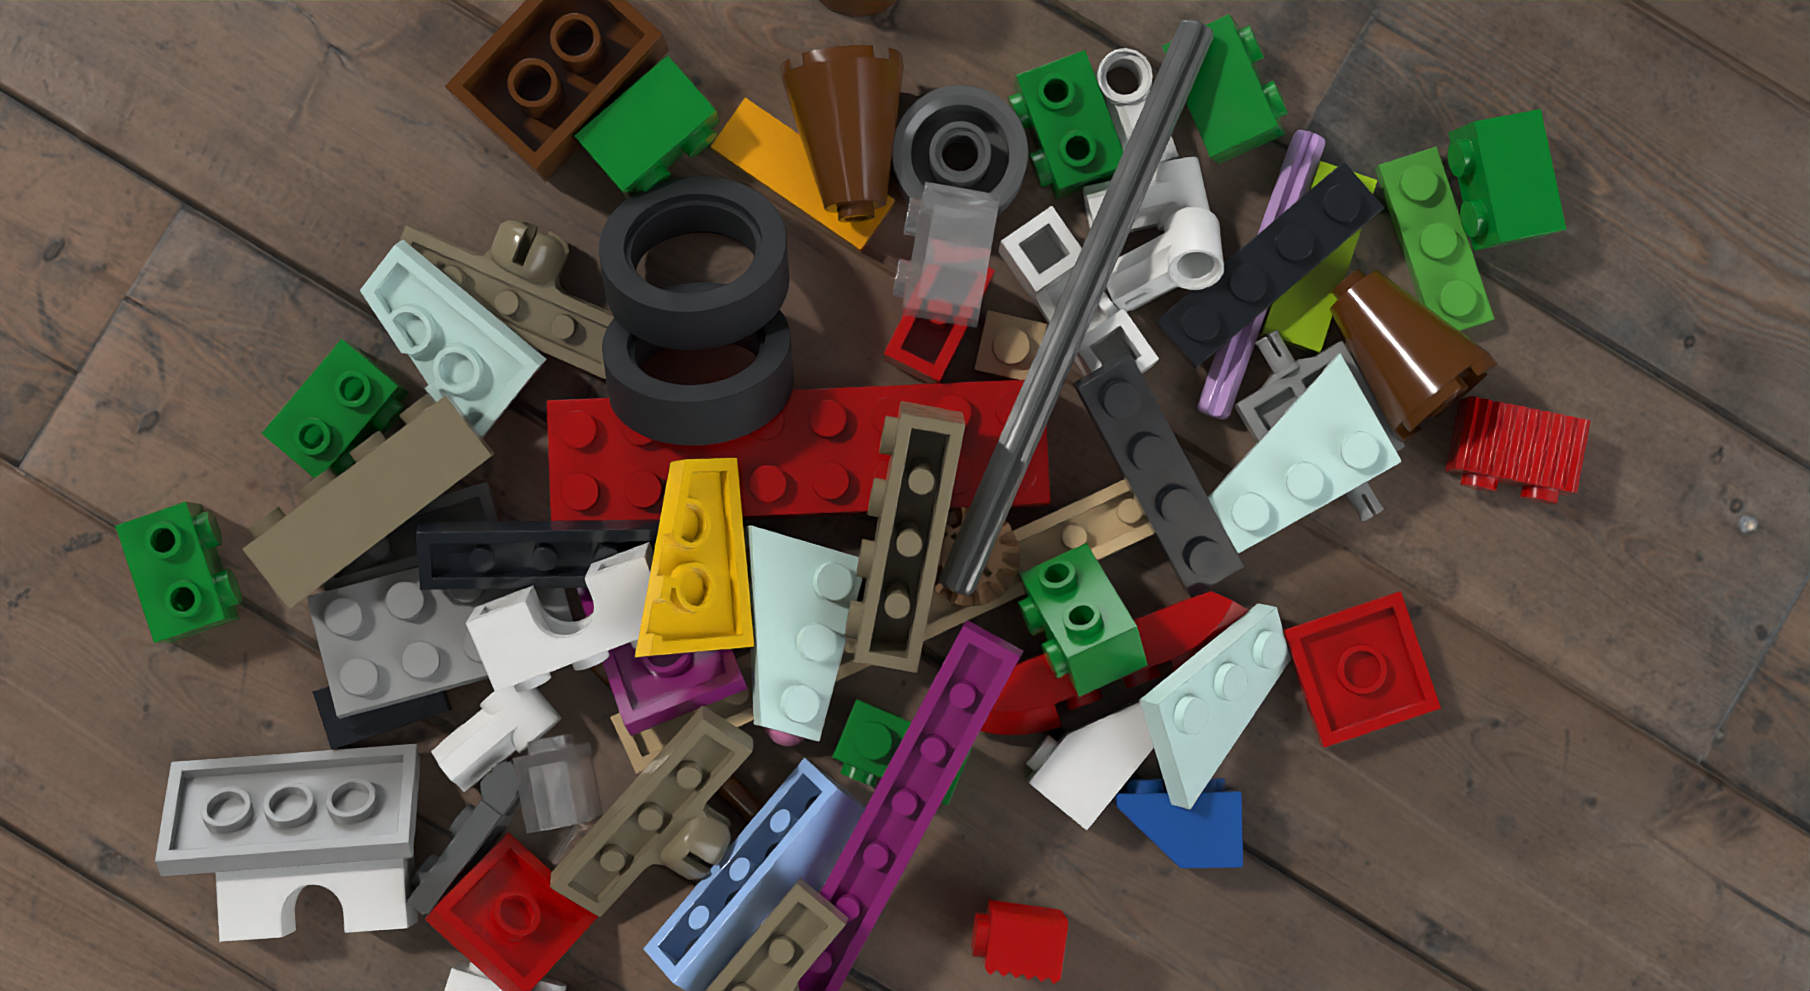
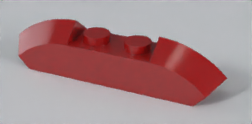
M1208 591L1133 619L1138 628L1148 666L1122 677L1126 689L1161 676L1158 664L1167 662L1173 673L1247 613L1249 609L1215 592ZM1043 653L1016 664L980 731L1001 735H1027L1049 731L1061 727L1055 707L1056 703L1065 700L1068 710H1073L1103 698L1100 688L1079 697L1067 675L1058 679L1055 677Z

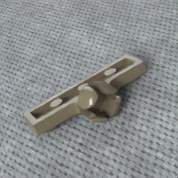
M507 220L500 224L491 248L485 254H478L414 225H405L399 242L401 240L407 242L531 347L606 379L602 342L605 331L614 319V315L606 309L567 293L560 287L559 276L569 254L568 244L560 236L551 231H548V234L541 232L537 234L538 226L523 220Z
M702 705L551 872L550 888L601 917L643 870L652 864L665 865L689 880L705 878L711 870L698 861L703 859L709 864L717 866L731 841L729 832L731 823L729 818L709 806L706 802L753 752L752 737Z
M799 878L705 991H800L797 984L799 979L844 928L849 918L804 880Z

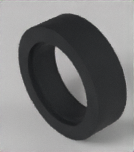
M694 176L660 182L648 191L644 192L641 190L625 200L608 218L600 235L599 258L606 300L612 314L627 331L657 346L677 350H705L732 344L752 335L766 325L779 311L787 296L790 275L786 230L783 220L768 199L754 189L735 181L716 177ZM691 233H713L728 236L743 243L754 255L751 265L739 278L725 286L697 293H678L662 290L647 283L636 271L641 258L651 248L670 238Z
M696 282L662 288V290L678 293H697L713 290L727 284ZM779 309L776 315L761 329L742 340L732 343L749 350L757 357L748 368L739 374L709 384L677 385L654 379L641 370L646 361L667 348L648 343L627 331L614 317L605 331L602 342L608 398L614 413L633 431L653 440L676 445L716 444L737 439L761 428L780 413L787 404L793 390L794 373L791 334L787 319Z

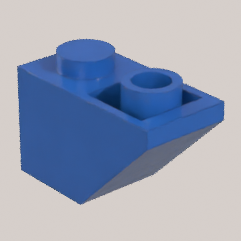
M1212 777L1190 810L1171 805L1167 790H1163V779H1128L1126 781V790L1118 791L1112 799V803L1179 868L1243 867L1241 792L1236 789H1225V778Z

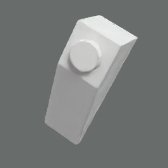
M1141 698L1064 732L1058 741L1048 735L1025 763L1033 770L1026 779L1027 782L1086 830H1088L1154 748L1140 703Z

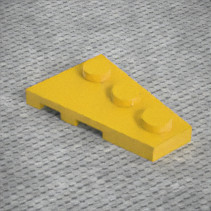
M737 458L684 459L671 462L635 657L754 647Z

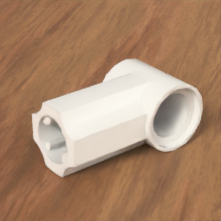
M1128 48L1116 49L1107 54L1095 74L1123 151L1153 85L1152 69L1146 57L1138 51ZM1118 67L1129 69L1137 78V91L1127 95L1114 92L1107 83V72ZM1172 136L1160 163L1179 158Z
M1186 157L1159 163L1129 233L1156 226L1159 231H1164V224L1168 217L1186 207H1200L1210 211L1197 157ZM1111 181L1083 187L1089 228H1091Z
M1186 207L1178 210L1168 217L1164 224V234L1119 257L1106 285L1112 302L1120 310L1124 308L1126 312L1129 310L1133 311L1177 287L1199 290L1216 283L1224 273L1219 221L1215 214L1200 207Z
M513 685L497 692L494 691L480 704L482 710L465 724L458 727L431 751L440 768L463 792L470 790L487 773L489 774L492 771L491 768L496 767V763H502L503 760H506L515 751L521 753L562 719L537 687L524 692H516Z

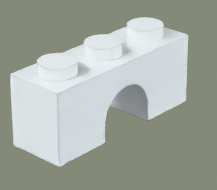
M1053 206L1001 240L998 251L1049 324L1082 249ZM1103 292L1074 361L1086 376L1127 352L1133 356L1141 373H1144L1159 358L1125 309H1118Z
M650 542L590 565L584 579L593 599L594 611L580 621L565 622L549 615L542 607L534 586L475 607L466 625L495 692L513 685L516 692L533 689L547 682L551 678V671L570 664L573 665L576 671L590 668L606 660L610 656L608 650L629 642L636 649L654 555Z
M414 849L413 858L215 872L219 942L279 938L296 931L295 904L299 894L307 885L326 887L338 897L343 908L345 933L403 929L418 922V911L407 903L410 896L416 890V887L411 884L415 875Z

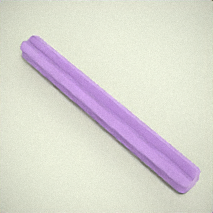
M1297 130L1292 136L1258 234L1309 191L1326 144L1323 137L1306 130ZM1267 309L1216 351L1197 404L1198 411L1221 420H1225L1230 415Z

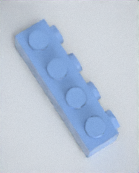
M804 757L729 846L717 866L713 865L709 875L702 878L643 948L644 951L672 983L685 991H705L799 878L817 892L822 888L866 807L846 788Z

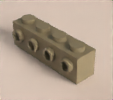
M430 393L426 394L399 415L406 423V426L387 440L380 431L376 432L349 453L356 462L353 466L337 478L330 469H327L299 490L306 500L288 515H285L278 506L248 529L255 537V540L242 550L289 609L494 454L450 395H446L436 402Z
M901 401L898 417H885L879 454L890 455L886 480L874 478L867 515L879 518L874 541L862 539L856 577L867 578L863 602L851 600L844 634L846 638L855 639L854 662L913 673L918 671L965 429L963 412Z

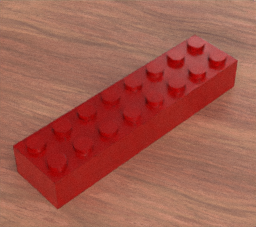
M1025 380L792 390L787 404L766 425L737 439L708 445H676L645 437L633 431L617 417L610 405L609 398L547 400L551 521L660 519L670 463L684 459L737 458L743 520L867 515L874 478L886 480L890 455L879 454L885 417L897 418L901 401L963 412L965 429L949 511H954L960 507L970 508ZM1047 424L1011 508L1047 507L1050 504Z

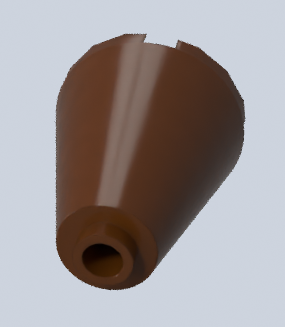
M873 45L835 46L802 53L803 65L796 68L792 67L790 59L782 62L780 68L781 80L824 209L827 212L837 213L839 222L853 223L871 220L875 218L874 209L886 205L904 70L903 55L897 49L888 48L889 59L874 57Z
M1358 269L1340 282L1332 291L1337 301L1331 306L1330 311L1392 433L1400 442L1406 441L1421 431L1422 428L1419 424L1427 417L1431 419L1434 416L1438 418L1478 385L1488 375L1487 371L1498 365L1489 352L1378 270L1366 276L1361 269Z

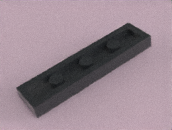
M1345 162L1341 163L1224 263V273L1216 283L1210 287L1189 292L1162 315L1155 324L1189 364L1196 369L1384 209L1383 205Z
M1126 352L1072 383L1185 593L1192 598L1243 568L1244 565L1133 356Z
M660 519L419 522L416 531L420 590L520 589L534 586V588H588L584 578L592 563L650 542L654 552Z

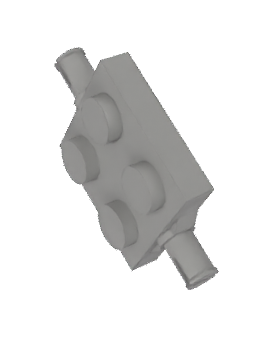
M1278 329L1255 342L1274 374L1268 378L1261 389L1234 404V407L1256 443L1267 434L1294 401L1317 379L1338 353H1341L1396 452L1405 447L1403 442H1400L1392 433L1370 387L1342 341L1312 358L1296 361L1279 335ZM1368 482L1346 493L1361 522L1373 517V514H1378L1384 510Z

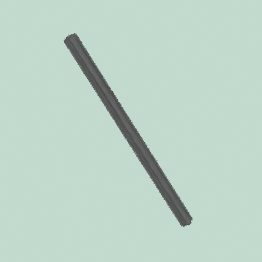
M1190 19L1183 20L1178 25L939 577V583L955 593L970 596L976 589L1213 40V30L1201 22Z

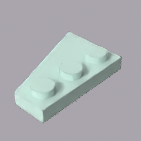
M404 240L393 246L360 289V292L400 352L410 356L428 383V386L425 387L426 391L432 395L436 402L444 396L450 395L482 438L546 361L545 357Z
M1338 353L1317 379L1294 401L1277 423L1254 445L1208 496L1237 553L1244 551L1402 462L1341 353Z
M745 526L746 548H749L751 583H749L750 605L752 606L754 647L750 648L754 725L819 742L847 639L844 637L850 602L851 600L857 601L862 577H856L859 557L755 526Z
M1256 604L1140 699L1171 805L1189 810L1192 808L1290 662L1291 657L1277 607Z

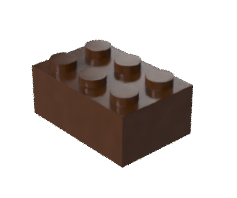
M525 0L445 87L461 106L546 182L580 146L574 135L649 72L669 49L663 34L626 0Z

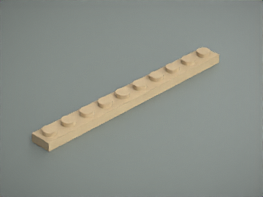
M1125 480L1014 530L1013 533L1020 545L1019 571L1010 588L998 599L981 606H960L943 599L933 590L923 642L963 624L967 620L969 621L1025 595L1019 573L1085 543L1088 544L1098 561L1154 535ZM984 568L983 573L988 578L990 574ZM846 639L835 682L872 666L854 662L855 639ZM751 652L737 658L748 689L704 706L737 728L754 721ZM699 709L633 736H630L625 728L620 713L610 717L636 774L644 771Z

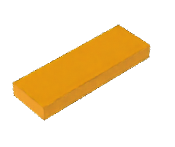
M746 97L711 145L713 152L860 253L895 205V200L887 195L886 205L874 209L875 218L862 222H839L837 213L827 212L824 209L800 134Z

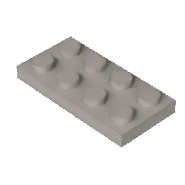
M416 567L306 596L337 717L341 719L488 679L489 676L466 622L475 607L525 588L420 590L419 569ZM534 588L542 607L549 615L560 621L573 622L564 588Z
M417 744L171 762L155 863L160 876L413 858L421 757Z

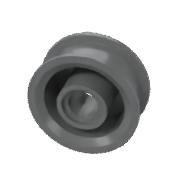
M954 85L929 92L918 99L906 111L896 129L892 152L895 182L900 194L909 207L929 222L948 228H970L987 223L999 216L1010 206L1023 183L1028 162V144L1021 121L1005 101L981 88ZM956 143L966 144L975 151L977 162L966 171H954L942 159V154L947 147Z

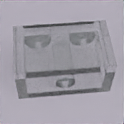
M925 182L922 199L910 197L904 235L915 236L911 261L899 259L893 289V296L904 298L903 315L977 328L1001 195Z
M572 733L527 742L529 754L512 758L526 834L589 822L603 814L590 741L574 744Z

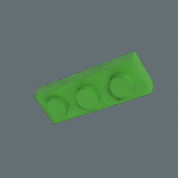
M1437 146L1378 165L1375 168V172L1418 300L1459 331L1494 320Z

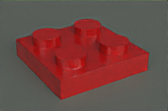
M1401 591L1283 629L1291 662L1320 747L1325 748L1441 709Z
M508 832L433 908L425 920L502 991H531L598 916L550 888L552 871Z

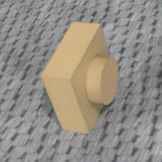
M988 310L974 372L1007 380H1025L1045 335L1047 324Z

